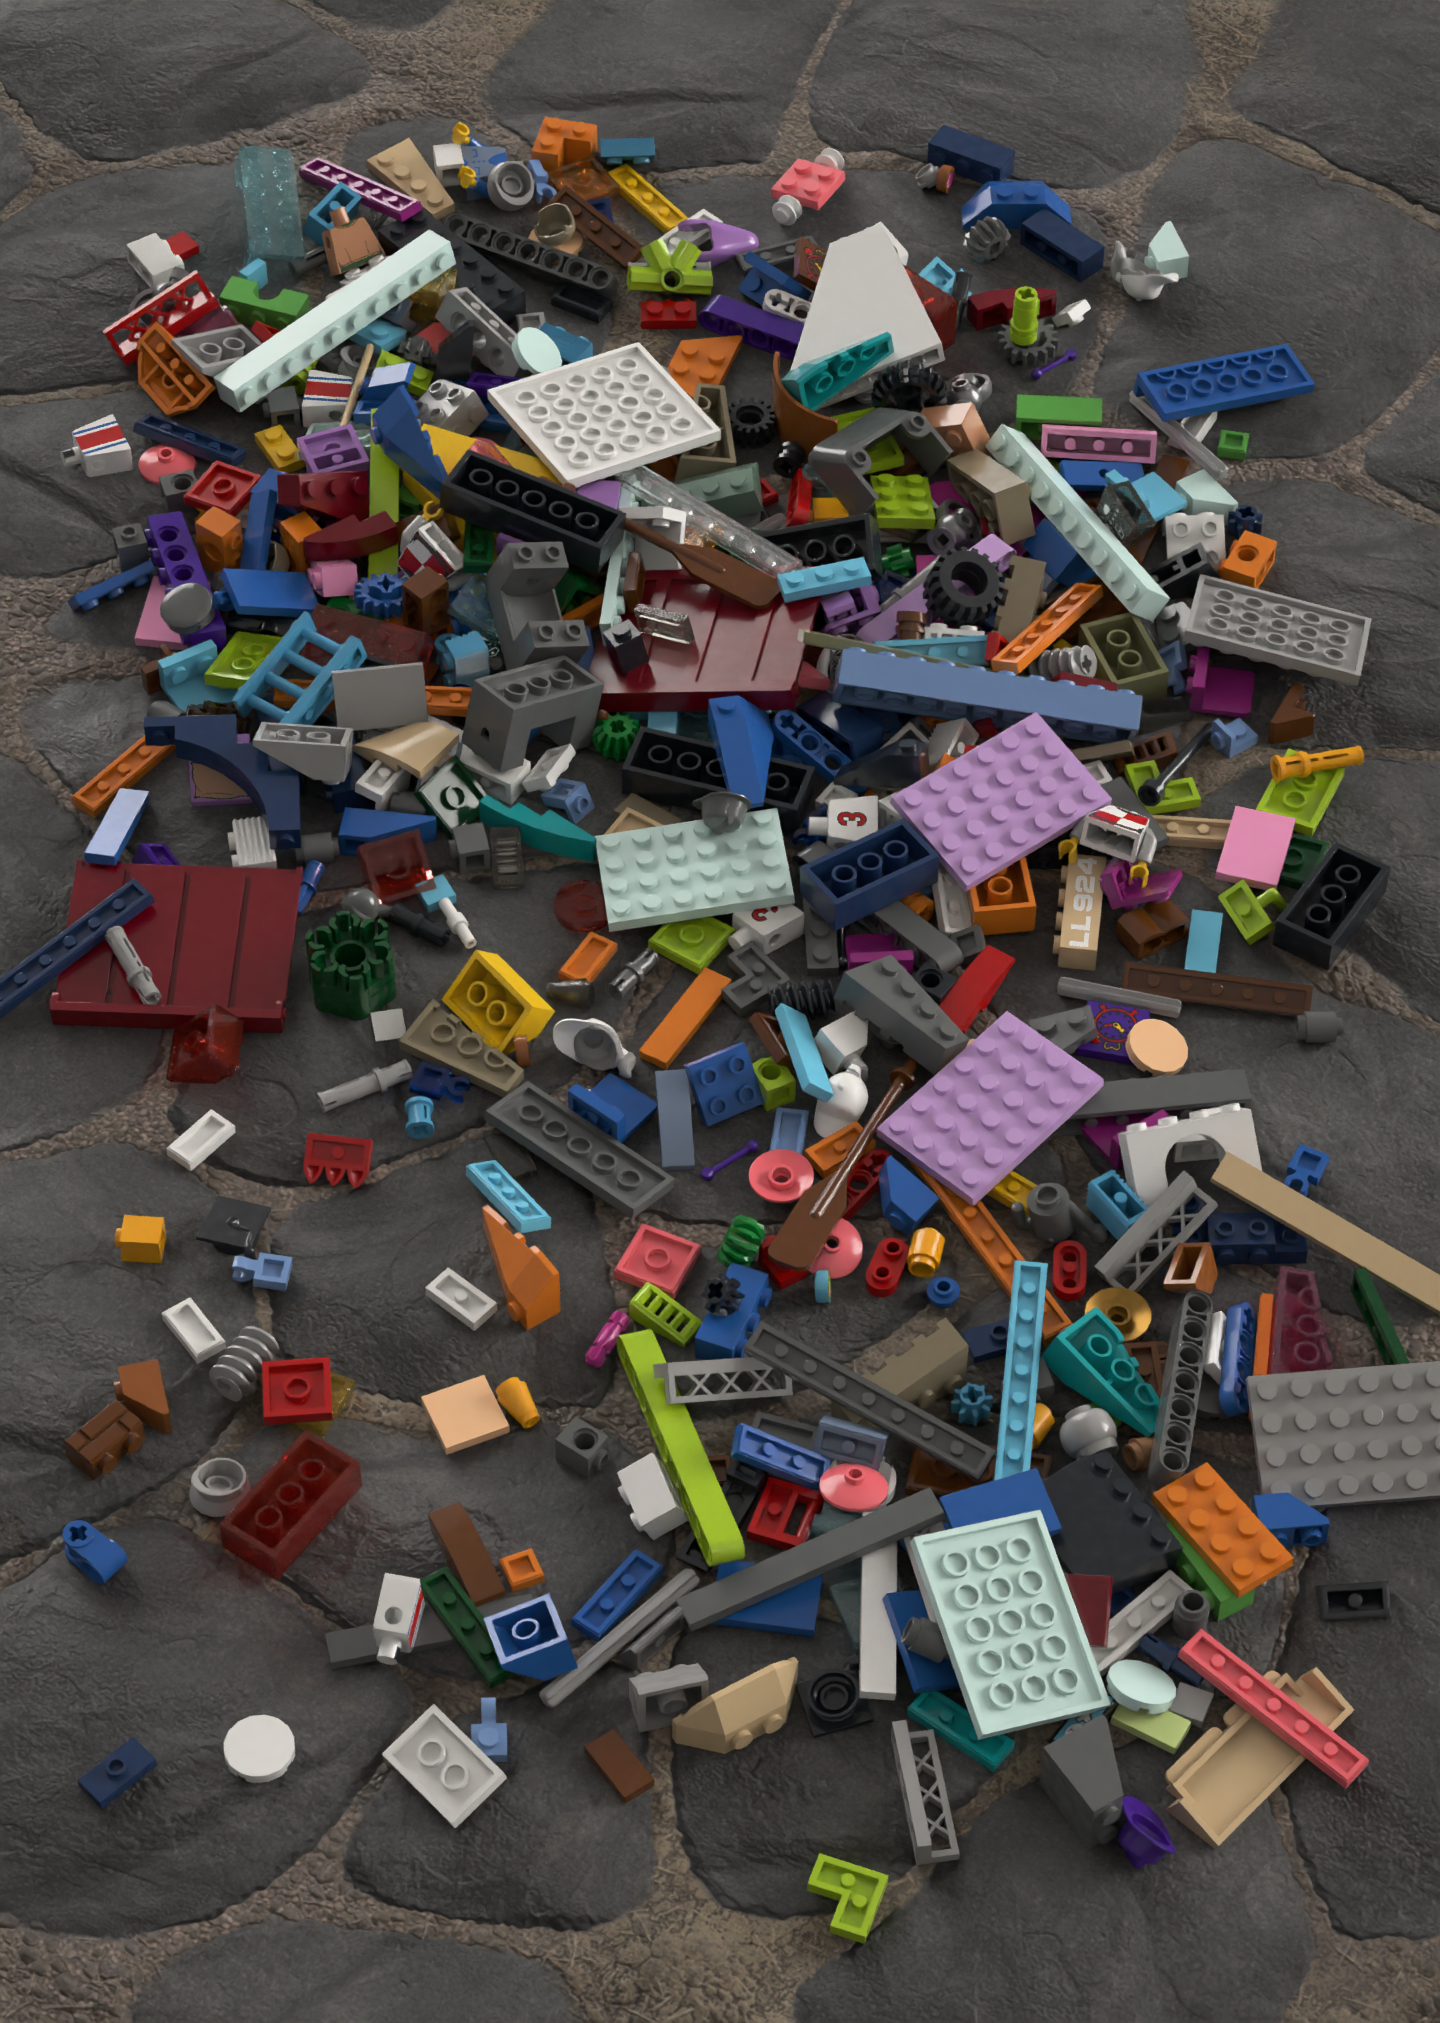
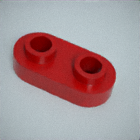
M887 1238L878 1244L865 1275V1286L870 1294L876 1297H888L897 1290L908 1265L909 1247L904 1241L897 1238Z
M1072 1240L1063 1241L1054 1249L1052 1289L1054 1294L1064 1301H1076L1084 1295L1086 1290L1087 1252L1079 1242Z

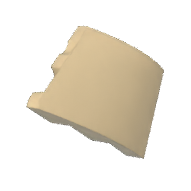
M416 722L357 743L352 748L354 752L371 763L378 759L397 772L403 768L421 779L459 742V734L440 724Z

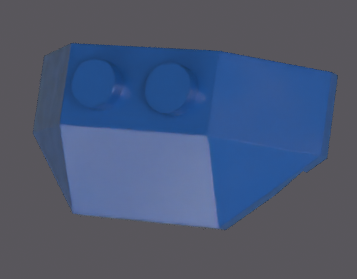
M1042 180L987 181L961 207L963 230L971 229L970 226H975L977 220L982 221L986 216L996 217L998 220H1001L1007 229H1021L1022 222L1043 208L1057 215L1068 224L1072 225L1070 206Z

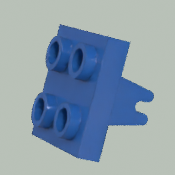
M737 1043L684 1065L702 1123L707 1127L764 1104L745 1043Z

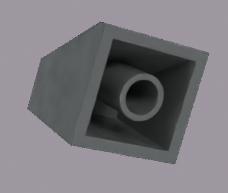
M1103 1714L1043 1747L1039 1782L1041 1788L1089 1849L1099 1843L1106 1844L1116 1837L1119 1832L1124 1797L1108 1722Z

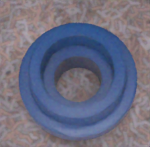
M938 1277L930 1281L927 1286V1297L932 1305L937 1308H950L959 1299V1285L951 1278Z

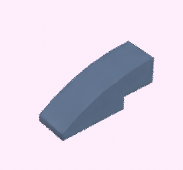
M685 1069L655 1071L662 1170L695 1169L689 1081Z

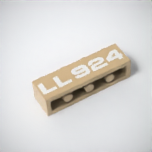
M1078 854V859L1075 863H1068V866L1062 865L1060 884H1066V889H1059L1058 907H1063L1064 909L1063 912H1057L1055 930L1061 931V936L1054 935L1053 954H1059L1058 967L1095 971L1103 898L1099 880L1100 875L1106 868L1107 857Z

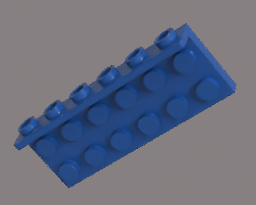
M1282 344L1139 372L1133 393L1136 397L1146 396L1161 420L1167 422L1312 393L1315 383L1288 344Z

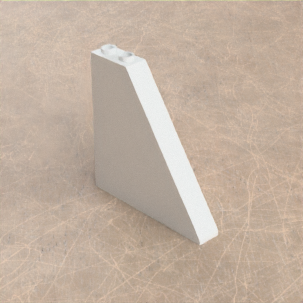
M882 223L840 238L829 244L791 370H795L803 363L885 332L891 334L894 352L816 410L873 389L874 380H878L879 373H886L888 366L896 368L898 361L902 365H907L909 360H911L913 365H917L922 361L924 368L945 360L942 342Z

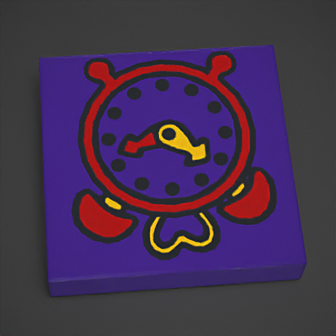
M1088 1001L1087 1006L1091 1005L1098 1036L1087 1044L1079 1046L1077 1048V1055L1134 1065L1129 1059L1125 1048L1128 1039L1127 1035L1136 1023L1150 1018V1011Z

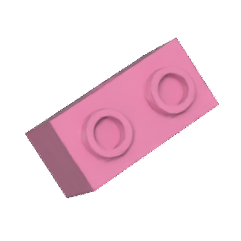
M348 559L310 561L311 568H307V578L314 591L322 597L354 595L355 584L358 583L356 564Z

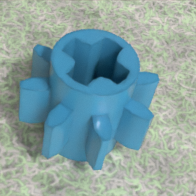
M968 1382L961 1390L954 1389L950 1411L958 1413L959 1423L964 1422L977 1426V1423L982 1419L988 1420L990 1418L993 1396H985L984 1385L979 1386Z

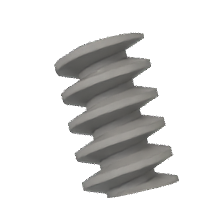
M1084 645L1082 648L1080 646L1064 647L1061 650H1044L1028 667L1030 675L1042 676L1046 681H1050L1061 671L1094 678L1097 670V659L1094 651L1088 645Z
M254 1326L244 1327L240 1331L239 1336L233 1340L231 1346L227 1347L224 1355L218 1359L216 1365L210 1369L209 1378L213 1386L227 1399L235 1402L240 1401L243 1397L242 1392H247L250 1389L249 1382H255L258 1378L257 1373L262 1372V1362L272 1361V1354L278 1353L279 1346L277 1341L268 1332Z

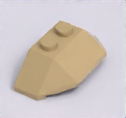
M791 1657L788 1660L770 1664L708 1696L691 1707L687 1713L680 1714L672 1719V1738L678 1744L726 1754L734 1749H742L748 1746L753 1739L765 1733L770 1734L777 1731L787 1721L798 1681V1660L795 1657Z

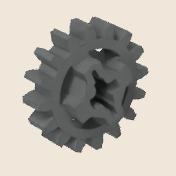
M1011 319L1008 325L1003 324L1001 331L998 332V351L1003 352L1004 359L1012 357L1011 363L1013 364L1017 361H1022V366H1026L1027 363L1037 366V361L1039 360L1047 363V358H1053L1055 351L1058 350V332L1053 330L1052 324L1044 325V319L1038 321L1037 340L1031 345L1021 346L1010 340Z

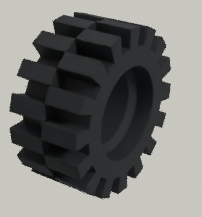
M749 397L747 402L745 398H741L739 404L734 401L731 403V406H728L734 446L740 443L743 449H746L747 445H750L751 449H756L757 444L761 448L765 446V442L769 444L772 441V438L775 436L776 415L774 408H771L768 402L764 405V400L759 399L758 402H754V398ZM745 422H755V423H757V424L747 425V424H743V423H745Z

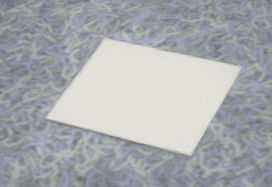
M402 1008L371 1012L376 1042L399 1039L405 1034L406 1028Z

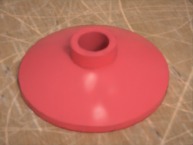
M159 444L146 450L141 455L138 465L140 474L144 479L153 484L160 485V476L191 469L194 472L196 459L190 453L166 444Z
M776 1149L761 1154L754 1160L749 1170V1183L753 1191L762 1199L773 1203H791L799 1200L804 1191L812 1187L814 1182V1171L810 1162L801 1154L786 1149Z
M842 1218L829 1238L835 1240L838 1247L830 1248L827 1243L825 1244L811 1268L808 1269L813 1275H815L817 1270H829L831 1280L840 1279L852 1273L860 1263L863 1254L861 1237L856 1228Z
M845 1463L833 1466L824 1472L820 1479L819 1490L822 1497L830 1505L849 1512H865L873 1510L884 1503L888 1495V1483L884 1476L875 1469L859 1464Z

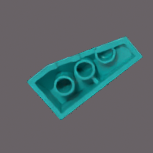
M885 332L803 363L795 370L789 371L781 379V382L796 401L814 411L894 352L891 334Z
M1095 1307L1056 1336L1040 1359L1044 1358L1047 1367L1064 1384L1141 1434L1150 1437L1155 1432L1160 1399L1152 1385L1145 1383L1137 1370L1140 1364L1136 1357H1130L1122 1344L1125 1339L1120 1330Z

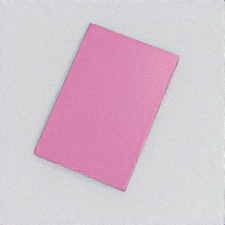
M153 576L136 631L135 645L159 648V646L166 644L169 649L186 650L188 646L182 645L180 634L170 630L160 615V605L165 597L166 587L165 585H160L158 576Z
M1235 806L1215 879L1235 884L1244 879L1249 887L1263 890L1275 888L1277 890L1296 819Z

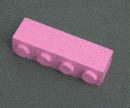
M1042 424L1040 452L1044 457L1155 464L1157 431Z

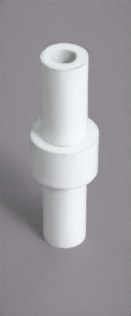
M449 898L441 899L438 905L447 918L446 923L450 930L459 936L467 949L473 948L477 941L468 929V921L461 912H457Z

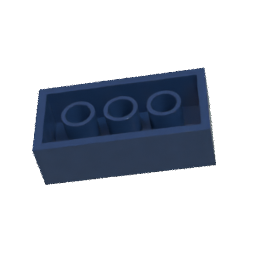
M903 818L801 866L800 894L836 931L937 883L939 855Z

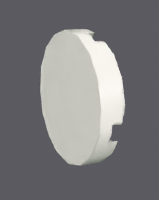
M268 1715L249 1716L238 1721L228 1731L224 1740L225 1762L234 1775L237 1776L238 1774L248 1782H269L282 1776L287 1771L291 1761L293 1762L295 1757L294 1736L288 1725L278 1718Z

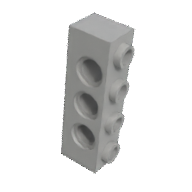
M467 287L448 290L435 316L443 324V327L448 332L453 333L468 320H475L472 352L480 359V362L490 368L496 375L518 378L530 377V371L528 369L524 371L513 355L512 341L515 340L514 336L516 333Z

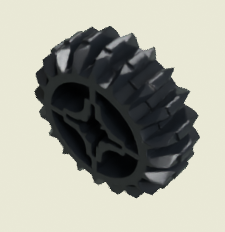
M909 360L907 365H902L898 361L896 368L888 366L886 373L880 372L878 380H874L871 392V401H873L872 405L875 409L883 407L921 413L923 408L944 406L948 400L947 384L942 379L940 371L934 372L932 365L924 368L922 361L917 365H913L911 360ZM925 390L931 394L930 397L925 396ZM889 395H892L894 397V402H892L888 398Z

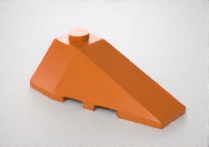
M489 1205L482 1207L483 1228L507 1300V1310L514 1321L517 1322L519 1320L525 1329L529 1330L561 1312L559 1272L536 1246L527 1247L524 1235L520 1232L513 1235L509 1223Z

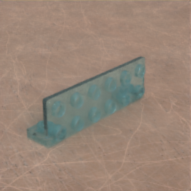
M239 145L234 173L236 188H241L243 192L247 244L244 254V268L257 258L263 261L264 258L303 261L305 254L292 150Z

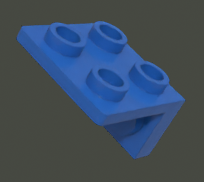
M609 1073L591 1090H586L577 1083L568 1090V1108L621 1143L657 1111V1103L612 1073Z

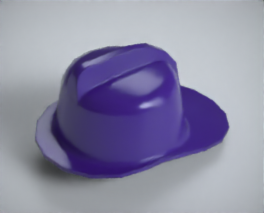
M1125 1796L1122 1808L1126 1818L1119 1832L1118 1841L1125 1849V1855L1133 1867L1140 1869L1145 1864L1154 1865L1166 1853L1175 1854L1177 1850L1172 1844L1168 1831L1159 1816L1142 1801L1131 1796Z

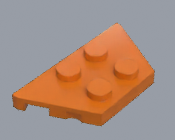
M742 336L681 340L668 366L670 376L692 400L697 383L723 385L742 346Z

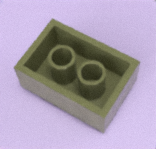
M1128 612L1080 624L1078 646L1081 648L1084 645L1091 647L1097 659V670L1094 678L1116 682L1117 690L1127 689L1135 692V695L1143 696L1142 703L1167 696L1169 670L1137 615Z

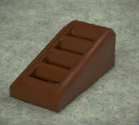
M1170 731L1163 732L1132 743L1134 756L1113 759L1112 762L1118 777L1125 776V758H1129V764L1155 760L1158 770H1162L1178 755V750Z

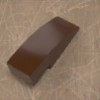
M459 1501L429 1513L431 1532L445 1554L446 1564L475 1606L478 1607L505 1596V1590L490 1556L461 1502Z

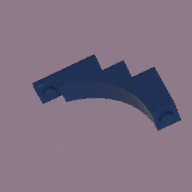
M236 714L144 717L146 746L175 745L177 758L196 762L223 774L243 789L259 809L268 831L270 849L288 850L291 848H301L299 771H269L267 753L254 747L253 743H238Z

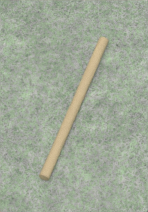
M367 344L339 427L350 422L360 393L358 392L360 385L366 375L375 348L373 344Z

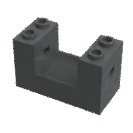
M562 542L507 543L483 579L507 670L566 655L577 664L590 647L583 620H563L555 587L569 568Z
M566 655L475 679L461 742L499 772L523 766L530 731L539 727V731L559 746L571 743L574 750L590 746L604 684Z

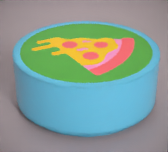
M817 1270L815 1272V1299L818 1303H830L831 1277L829 1270Z

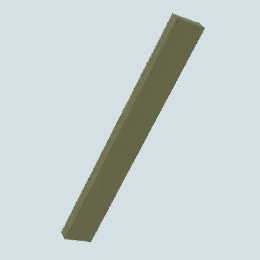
M800 628L797 637L798 641L803 644L841 652L843 649L850 647H860L865 649L866 652L874 654L891 652L899 658L908 659L909 657L917 656L931 663L949 661L955 663L957 667L968 668L969 666H978ZM983 667L986 671L995 672L992 671V668ZM1017 674V675H1016V676H1020V677H1028V676H1026V675H1021V674Z

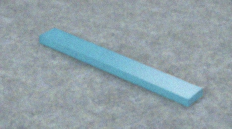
M1018 1260L1014 1262L994 1480L1030 1470L1048 1263Z

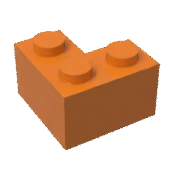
M545 117L531 150L532 160L539 159L543 169L547 171L548 179L554 180L559 179L565 163L591 167L597 153V125Z

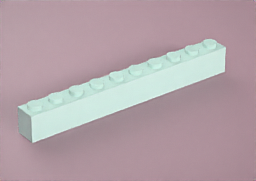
M429 229L213 377L220 399L239 412L254 404L454 266L456 261L450 241Z
M1001 424L985 445L988 451L1003 467L1029 484L1031 489L1030 499L1129 612L1153 622L1169 601V596L1026 435Z

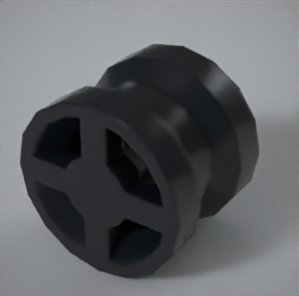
M790 441L780 444L777 456L773 462L775 472L782 477L793 478L796 471L802 468L806 453L804 448Z

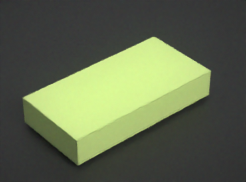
M1121 1704L1118 1705L1111 1717L1112 1725L1173 1755L1191 1726V1721L1168 1710L1159 1714H1147L1149 1709L1140 1708L1139 1712L1129 1710Z

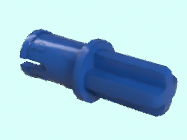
M226 588L214 592L212 596L213 609L224 611L235 609Z
M309 860L306 864L300 891L298 915L304 912L310 898L314 897L317 893L316 886L325 872L324 865L319 861Z

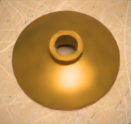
M1120 1287L1103 1289L1095 1293L1086 1304L1085 1314L1097 1307L1120 1330L1125 1339L1123 1343L1136 1341L1150 1327L1152 1314L1149 1304L1141 1295L1130 1289Z

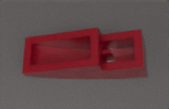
M1018 288L1000 289L968 296L967 319L976 331L1000 323L1008 325L1009 320L1013 317V302ZM1034 288L1040 300L1037 320L1055 314L1057 301L1055 289Z
M385 510L361 522L353 514L304 537V558L309 561L344 560L382 551L397 545V525Z

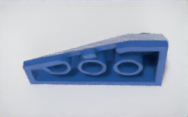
M399 386L372 415L373 427L370 428L371 438L375 445H380L387 457L440 500L441 484L448 474L439 455H433V448L430 442L431 437L428 431H421L417 419L420 413L405 386Z
M739 695L708 699V728L727 791L747 797L751 801V808L762 807L764 805L774 739L768 714Z

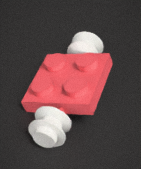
M825 148L821 155L815 158L814 163L797 159L771 188L772 198L779 199L772 207V213L779 223L788 226L794 224L796 218L802 215V206L819 210L845 181V171H842L844 159L837 150Z

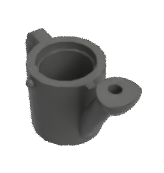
M1043 1183L1036 1186L1028 1194L1027 1206L1030 1217L1025 1215L1022 1203L1015 1202L1011 1205L1013 1222L1016 1227L1021 1230H1033L1036 1238L1042 1242L1051 1244L1062 1242L1073 1233L1074 1229H1079L1089 1234L1090 1239L1096 1243H1104L1108 1238V1229L1102 1224L1094 1223L1070 1200L1068 1191L1060 1184Z

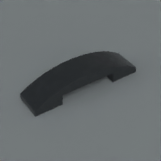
M734 1459L726 1472L727 1479L721 1489L740 1530L769 1472ZM692 1530L677 1554L676 1560L707 1574L714 1566L709 1567Z

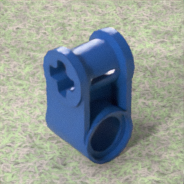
M76 1520L67 1524L63 1529L62 1537L66 1544L64 1550L66 1558L85 1572L95 1583L104 1585L128 1562V1557L124 1550L116 1542L108 1539L93 1528L89 1523Z

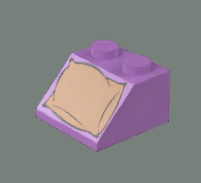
M238 734V743H251L250 734ZM189 761L192 806L253 803V800L243 789L223 774L207 766Z

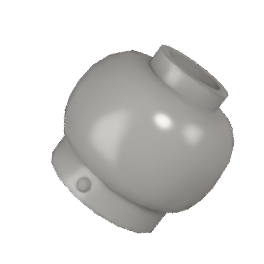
M1082 1405L1065 1415L1066 1422L1061 1426L1059 1439L1062 1447L1071 1458L1077 1460L1106 1450L1113 1456L1119 1450L1116 1442L1117 1427L1105 1410L1100 1408L1091 1409L1089 1405Z

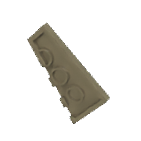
M432 999L399 1040V1049L503 1098L514 1091L524 1079V1070L497 1048H491L485 1044L483 1037L475 1031L471 1033L461 1025L459 1018L452 1013L450 1015L441 1009V1004Z

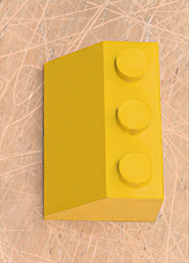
M480 950L474 951L442 998V1001L472 1031L483 1037L485 1044L491 1048H497L504 1055H508L515 1050V1036L526 1034L528 1042L538 1037L555 1012L498 954Z

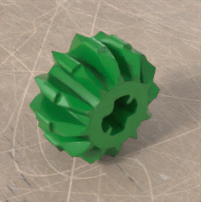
M619 712L615 716L608 714V718L605 721L598 719L592 733V741L594 742L597 754H603L605 760L613 757L617 762L620 758H627L641 726L639 720L632 719L630 713L621 716Z
M741 1214L736 1216L720 1244L717 1252V1262L725 1265L724 1267L727 1269L731 1262L749 1268L765 1235L764 1225L749 1216L745 1217Z

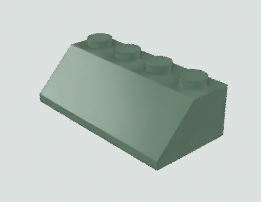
M757 462L647 487L640 493L641 507L665 506L685 511V529L763 511L759 465Z

